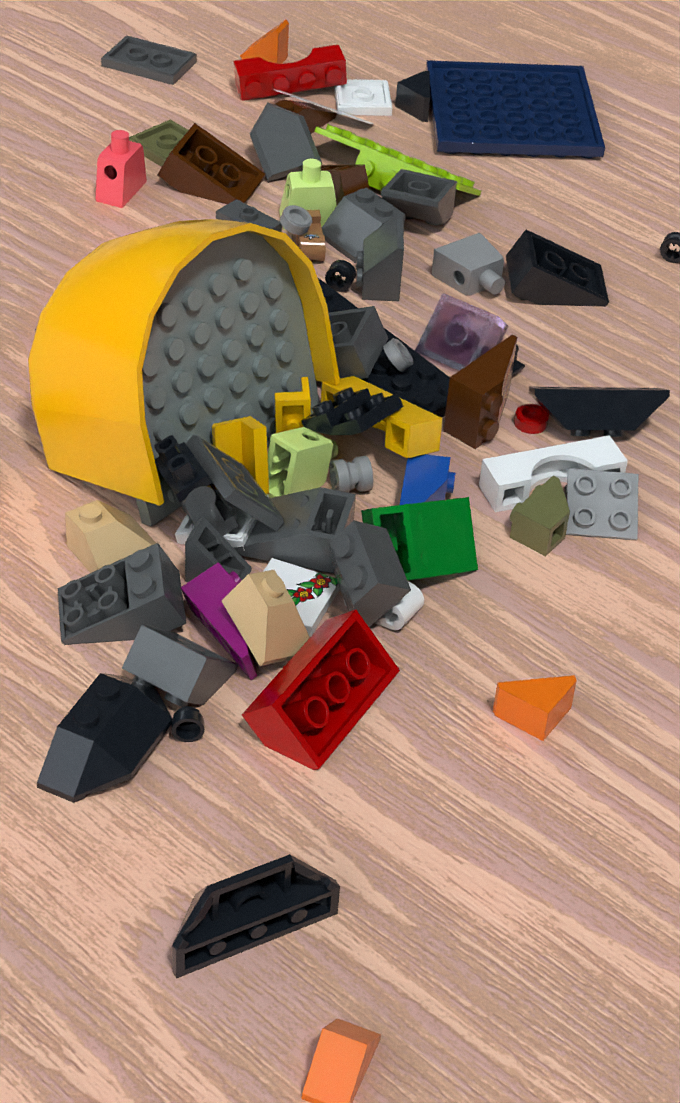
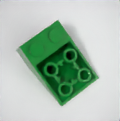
M469 497L361 510L363 523L387 529L407 580L478 570Z

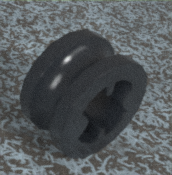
M672 232L665 236L660 247V254L666 261L678 263L680 262V249L677 252L676 248L673 251L669 247L671 243H673V247L675 244L680 247V233Z
M345 260L334 261L326 272L325 281L328 286L337 292L347 291L355 280L356 270Z

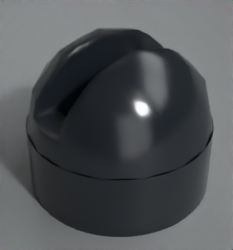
M184 706L174 713L172 718V734L177 740L181 742H194L203 736L205 731L204 718L198 709Z

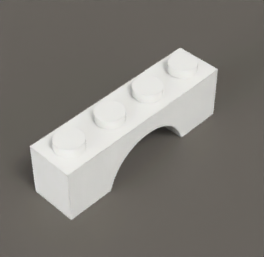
M610 435L482 459L479 488L496 513L511 510L517 503H523L535 487L544 484L553 475L558 477L560 482L567 483L568 468L625 473L628 460Z

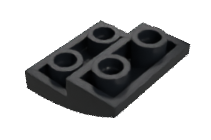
M352 387L335 393L333 395V402L327 400L313 406V414L304 418L301 422L305 428L319 433L353 435L366 431L404 406L399 394L384 398L383 393L371 396L368 388L354 392Z

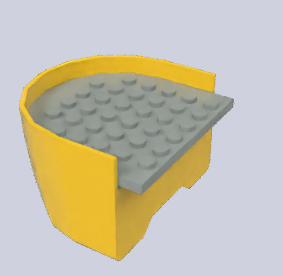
M218 219L177 221L148 228L100 244L63 276L40 313L28 358L31 405L49 469L136 498L141 522L149 526L155 525L181 507L173 491L156 468L155 459L159 457L154 448L156 443L170 435L174 436L178 444L187 443L193 435H197L213 445V424L251 416L266 426L268 447L271 435L275 434V393L301 392V377H308L311 414H313L312 407L320 403L316 380L332 385L340 383L328 307L311 260L286 233L252 223Z

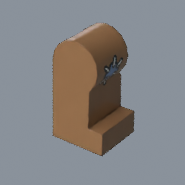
M306 210L312 217V224L308 232L303 235L292 233V240L310 260L325 261L326 245L321 227L320 210Z

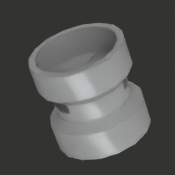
M367 456L355 457L352 462H346L343 459L330 462L329 473L333 490L348 493L354 488L360 492L372 490L373 471Z

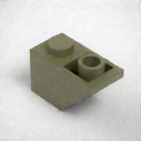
M553 475L542 486L538 485L533 490L531 496L523 503L519 502L515 505L510 514V521L512 522L510 538L545 557L565 539L570 515L568 503L558 477Z

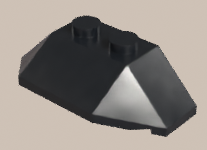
M529 386V394L560 427L570 430L571 436H591V430H604V436L622 437L624 436V431H635L670 397V390L664 388Z
M100 673L57 726L37 781V788L75 803L84 799L86 794L103 791L131 779L172 725V717L157 689L141 685L122 675Z
M289 854L206 886L194 895L172 944L173 974L177 979L338 914L340 885L335 879Z

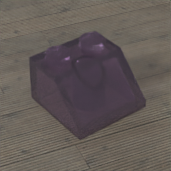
M442 293L415 351L459 371L499 344L509 326L497 315Z

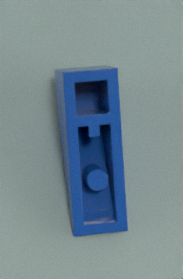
M424 454L408 458L400 505L445 500L446 493H453L456 472H449L451 457Z

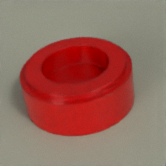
M525 404L516 409L514 425L521 432L539 434L546 430L549 414L539 405Z

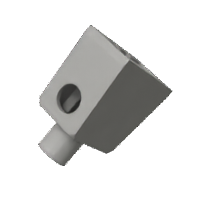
M481 233L434 249L431 275L462 294L471 296L488 290L495 295L500 293L505 286V280L502 278L503 256Z

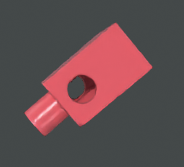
M115 130L111 133V143L100 153L97 159L96 202L123 208L147 182L143 146L140 143L129 141V133L127 131Z

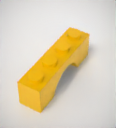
M350 376L340 378L338 385L322 382L321 403L327 400L333 402V395L350 387H352L354 392L368 388L371 396L383 393L385 398L393 394L358 377ZM402 398L400 399L404 407L372 426L386 432L385 448L407 459L439 451L442 418Z

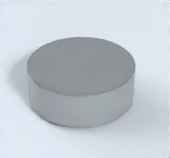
M292 205L284 209L280 217V223L288 232L303 235L308 232L312 224V217L304 208Z
M392 338L383 345L385 354L398 370L404 372L413 365L411 354L398 339Z

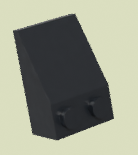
M526 229L506 254L511 292L521 300H528L537 305L606 307L609 303L600 264Z

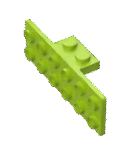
M327 124L326 129L317 126L314 132L360 150L355 165L365 164L369 186L378 190H382L401 169L457 181V190L480 196L482 192L473 187L475 182L426 164L422 160L409 157L402 152L384 147L367 138L359 137L350 131Z

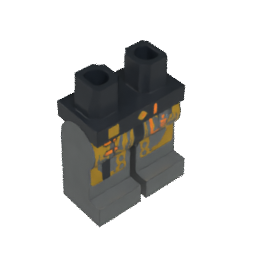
M170 435L154 445L159 455L155 459L156 468L173 491L182 509L194 526L198 519L204 516L222 536L239 527L232 513L212 487V481L185 442L178 444L174 436Z

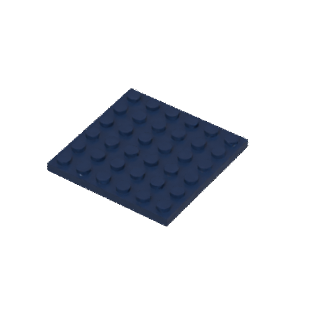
M426 61V71H430V104L437 152L447 154L467 152L475 155L498 153L503 156L526 154L531 157L553 155L560 158L566 156H581L583 158L604 157L605 145L584 66Z

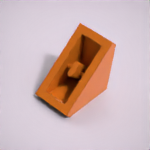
M285 19L251 44L240 57L242 59L261 57L272 63H283L288 58V21Z
M575 675L497 682L493 706L494 715L544 741L572 707L577 682Z
M338 1018L322 1028L302 1092V1099L311 1103H352L381 1040V1034Z

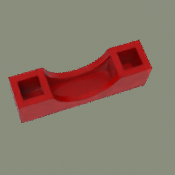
M339 44L312 48L311 53L306 58L292 63H272L261 57L233 61L235 83L241 101L283 94L275 90L294 93L347 84L346 59Z

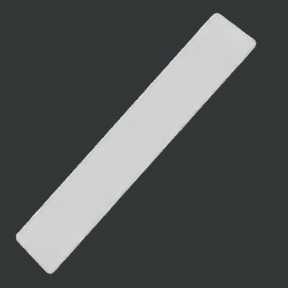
M275 90L283 94L298 98L300 100L315 104L317 106L329 109L331 111L346 115L348 117L363 121L365 123L374 124L372 122L357 118L355 116L340 112L338 110L323 106L321 104L306 100L304 98L289 94L287 92Z

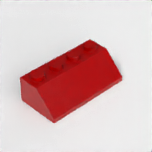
M355 609L325 620L242 713V717L265 747L312 770H317L330 757L400 670Z

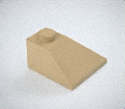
M99 500L65 512L67 547L90 573L132 555L138 550L156 544L130 514Z
M275 570L248 574L222 600L223 605L259 666L290 660L310 638L294 601Z

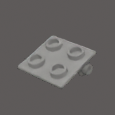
M568 468L567 485H565L564 494L567 499L570 515L566 535L637 540L639 474Z

